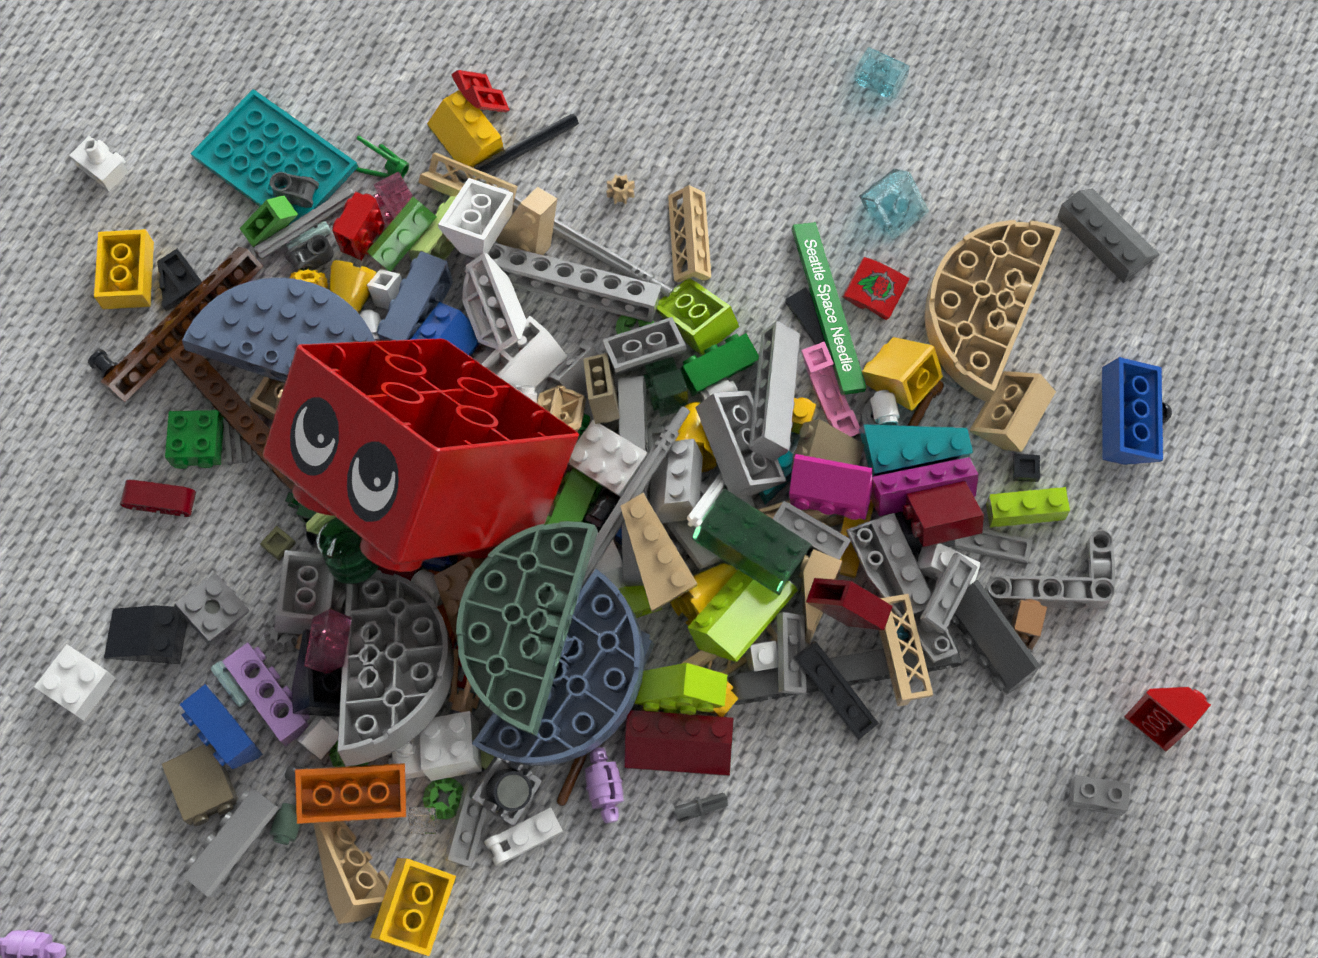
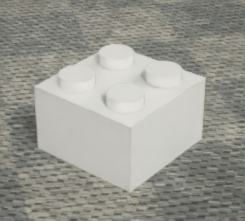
M66 644L34 687L84 721L116 678Z
M470 711L435 717L420 732L422 771L431 781L482 772L481 750L472 744L479 734V724Z

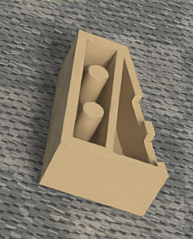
M537 187L520 203L496 239V242L512 248L544 255L551 247L557 198Z

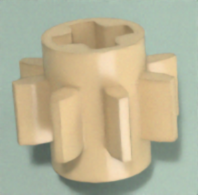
M615 174L612 181H607V198L613 197L614 204L618 202L627 204L629 197H635L633 190L635 183L634 181L629 182L626 174L624 176H617Z

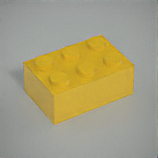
M146 229L98 232L94 298L102 309L151 307L154 242Z
M397 858L370 938L420 955L430 956L456 876L408 858Z

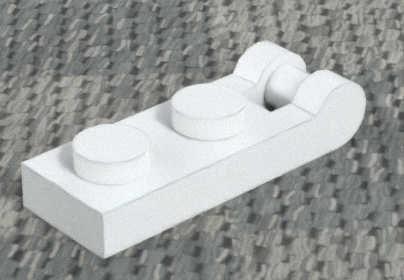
M550 807L516 826L488 838L484 843L487 849L492 851L494 856L492 860L495 866H500L563 833V830ZM508 841L511 849L504 852L500 844Z

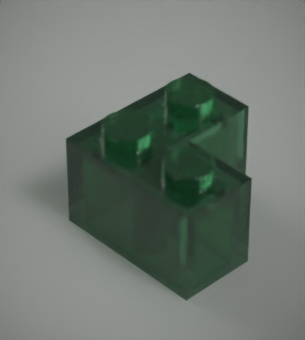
M673 357L645 365L646 374L642 376L645 377L646 389H649L651 397L649 399L653 411L658 410L660 417L677 413L681 406L684 407L688 404V390L681 369H677Z

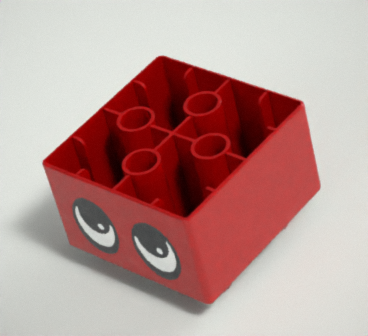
M445 339L300 344L296 347L264 447L263 457L294 483L292 489L293 496L301 505L320 514L335 516L362 538L360 543L361 551L368 560L388 570L411 572L419 569L423 560L455 554L470 558H487L493 549L511 536L525 529L545 524L578 440L579 433Z

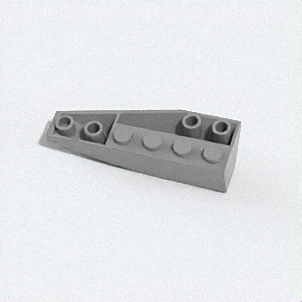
M892 513L847 529L846 532L851 539L864 572L880 595L885 598L909 594L921 647L931 661L935 663L957 655L958 651L947 629L945 633H939L920 619L932 595L895 514ZM903 602L890 604L892 605L893 612L902 619L906 613Z

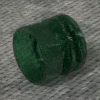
M337 517L325 523L320 529L316 540L318 550L335 580L344 584H356L365 581L377 571L379 566L368 560L362 553L360 548L362 538Z

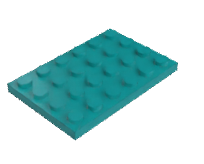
M254 89L190 153L193 159L259 207L267 199L275 198L270 185V179L275 173L284 172L316 180L319 183V187L315 190L312 198L313 206L311 208H304L291 204L298 215L290 224L325 203L358 168L356 161Z

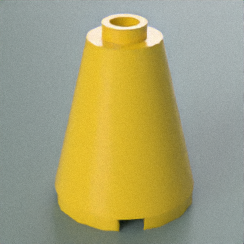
M334 260L330 271V291L340 296L360 313L370 295L367 284L375 277L377 272L361 266V268L353 266V263Z
M691 402L684 406L690 413L678 430L679 435L675 441L695 439L703 456L702 472H707L714 469L717 461L695 408L700 402Z
M722 563L693 576L697 586L670 602L678 616L683 613L688 618L684 623L689 626L704 610L713 597L737 572L735 567Z

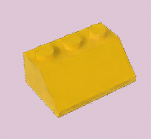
M460 90L444 98L427 123L455 161L472 168L504 150L500 134L482 111L467 101Z

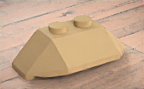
M562 385L555 386L539 394L537 404L574 430L578 431L581 427L586 403L584 395L566 389Z

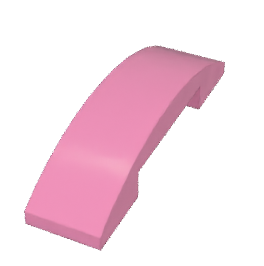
M825 342L801 350L811 384L829 425L850 437L860 434V426L853 410H850L845 395L840 393L833 370L834 363Z

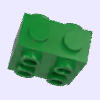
M218 410L169 411L165 458L171 466L178 469H186L188 466L212 468L213 465H221L224 423Z

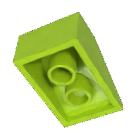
M691 278L686 279L674 288L669 297L664 296L661 298L656 309L663 319L673 318L683 340L702 356L705 354L704 350L718 344L740 327L731 306Z

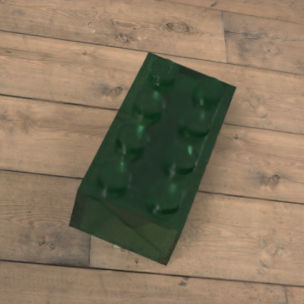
M725 488L701 519L703 522L696 528L692 537L693 541L777 595L782 593L812 546L811 543Z

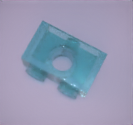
M868 47L855 68L854 80L862 87H870L877 90L884 97L890 96L896 99L908 78L910 66Z

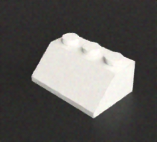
M468 178L441 219L438 228L460 253L473 258H477L483 253L488 254L512 215L513 193Z

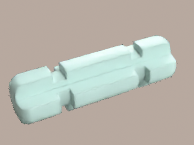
M323 221L317 224L316 228L312 227L287 243L286 246L289 250L315 235L327 236L331 233L327 222Z
M222 661L217 662L211 667V671L237 706L241 707L250 700Z

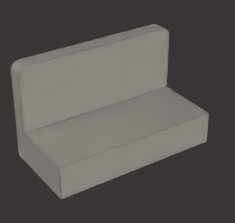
M581 343L548 378L552 383L565 386L566 389L573 390L582 395L587 390L583 359L599 354L592 346Z

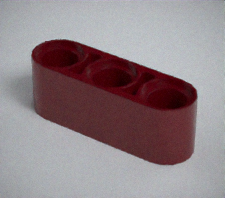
M129 479L125 482L120 506L130 510L136 508L137 511L152 513L160 511V514L174 516L184 514V517H190L196 491L183 486Z

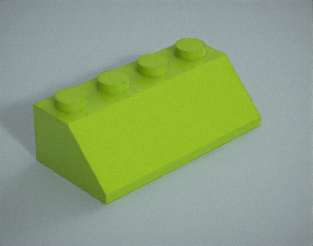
M749 557L687 628L699 650L737 662L798 591L797 587L768 562Z

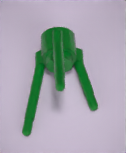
M361 136L356 137L358 141L387 160L385 164L387 173L359 167L356 169L357 172L386 178L392 182L396 178L399 180L404 178L409 170V163L399 158L383 144H379L378 148Z

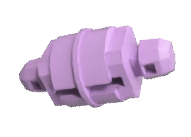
M600 747L590 752V761L593 765L585 769V780L592 808H602V811H600L602 819L607 824L618 821V807H615V805L624 801L623 781L620 778L616 762H606L608 760L606 751L603 747Z
M33 930L11 931L5 938H0V956L2 958H64L66 955V947L60 943L53 942L51 934L35 932Z

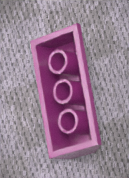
M968 457L872 476L871 500L879 516L903 512L907 493L966 481L975 497L979 474Z

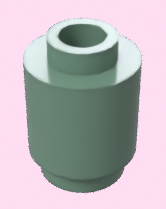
M282 803L281 808L276 812L269 833L274 837V842L288 845L289 841L294 842L296 840L301 825L297 824L296 805Z

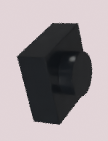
M1014 454L1013 481L1039 482L1040 455Z

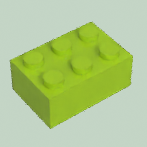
M690 663L643 671L642 683L634 704L642 705L643 710L651 712L660 710L664 713L691 715L696 714L698 710L713 712L714 708L725 706L728 675Z

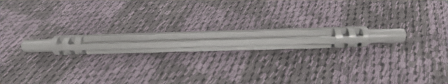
M459 170L455 172L457 176L466 181L468 180L464 171ZM481 178L476 180L487 184L486 181ZM515 196L512 210L516 211L523 200ZM554 219L553 234L630 278L661 285L660 293L666 297H669L673 292L672 288L656 280L653 274Z
M681 406L671 424L664 428L596 536L582 587L625 521L620 506L644 491L678 437V430L690 413L687 408Z

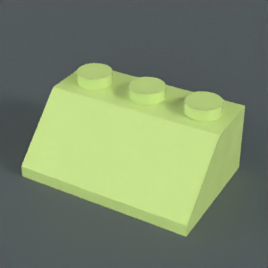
M450 196L446 202L439 206L436 214L437 218L408 251L411 260L417 259L420 251L445 260L453 251L455 246L438 228V224L457 196Z

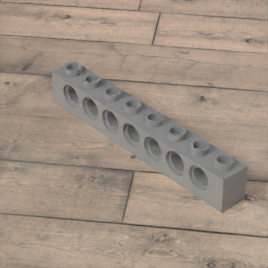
M494 243L488 252L492 260L510 278L512 286L515 288L651 323L653 321L660 299L661 285ZM466 255L465 268L468 263L476 258Z

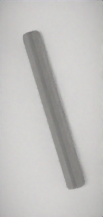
M350 188L343 190L255 246L254 252L257 257L264 259L344 208L346 201L354 195L353 190Z

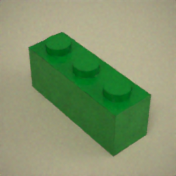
M736 333L724 340L726 344L720 347L717 344L712 345L703 351L705 355L699 358L693 355L682 362L683 366L678 372L692 397L704 391L710 385L724 378L728 379L758 362L759 355L747 333L741 336Z

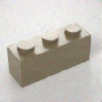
M608 354L584 358L588 400L595 424L609 423L620 419L615 381Z

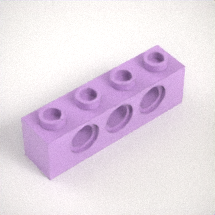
M247 642L222 662L279 741L286 747L309 726L307 720L310 719V716L293 714L291 690L287 685L284 688L281 687L278 683L281 677L273 666L267 668L263 662L267 658L258 646L253 648ZM260 668V672L256 677L249 678V674L253 669ZM268 688H274L273 695L269 698H264V692ZM282 708H289V713L286 717L278 718V713Z

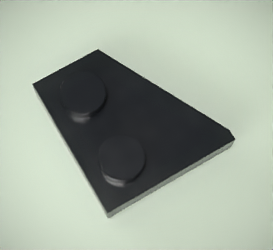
M178 248L157 261L158 272L160 273L159 285L162 291L161 305L167 312L182 302L202 281Z

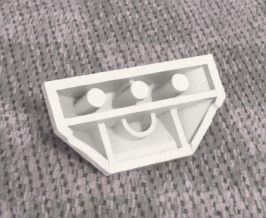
M483 253L466 265L465 272L467 274L464 280L462 301L478 342L503 351L521 339L526 318L510 278L487 253Z

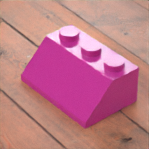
M795 454L789 491L790 504L800 510L812 509L826 515L838 514L852 520H866L872 496V468Z

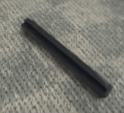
M570 114L480 162L474 168L488 174L579 124L575 114Z

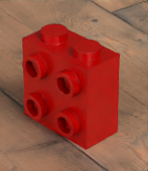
M355 191L352 198L346 201L342 215L334 221L332 227L333 234L342 253L361 261L365 254H369L367 251L373 245L375 237L381 235L385 227L377 200L370 194L365 193L363 195Z

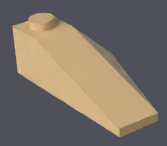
M344 821L313 823L328 899L338 924L362 921L379 912L390 881L383 870L377 873L369 863L373 857L368 851L363 853L354 844L356 836Z

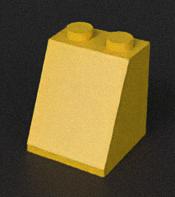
M893 337L887 344L883 345L880 352L862 370L866 385L877 392L888 390L889 393H894L896 403L910 411L921 402L943 377L934 346Z

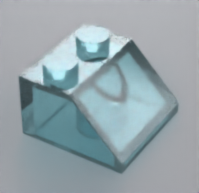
M894 168L859 195L867 213L892 239H895L929 212L911 173Z

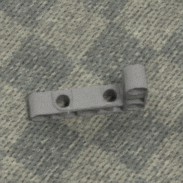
M1102 529L1096 530L1091 534L1085 547L1088 577L994 576L988 581L985 590L996 605H1013L1018 607L1021 600L1032 599L1039 601L1042 606L1047 608L1105 607L1115 595L1113 538L1109 532ZM1093 541H1101L1105 548L1096 547ZM991 587H1000L1003 591V594H994L991 590ZM1043 588H1051L1055 596H1047ZM1101 589L1105 591L1107 598L1099 597L1095 590Z

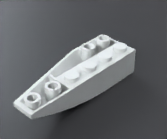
M529 316L526 319L521 339L503 351L495 349L482 365L514 388L516 385L534 386L536 390L567 358V355L551 334Z

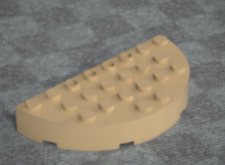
M1008 220L978 228L964 236L960 242L947 252L932 279L925 303V326L930 345L935 347L939 363L950 377L966 391L987 403L997 387L1061 231L1060 227L1031 220L1029 223Z

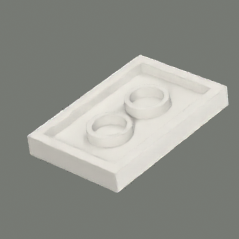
M592 420L577 441L568 464L619 497H622L649 453L600 423L595 424V421Z

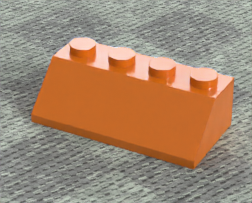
M405 763L295 769L297 824L406 817Z

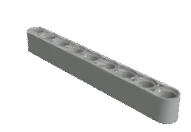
M645 377L619 378L620 436L648 452ZM649 483L647 484V486L645 487L644 491L642 492V493H644V495H645V497L647 498L648 502H649V499H650V496H649ZM624 521L622 524L625 587L643 586L642 577Z

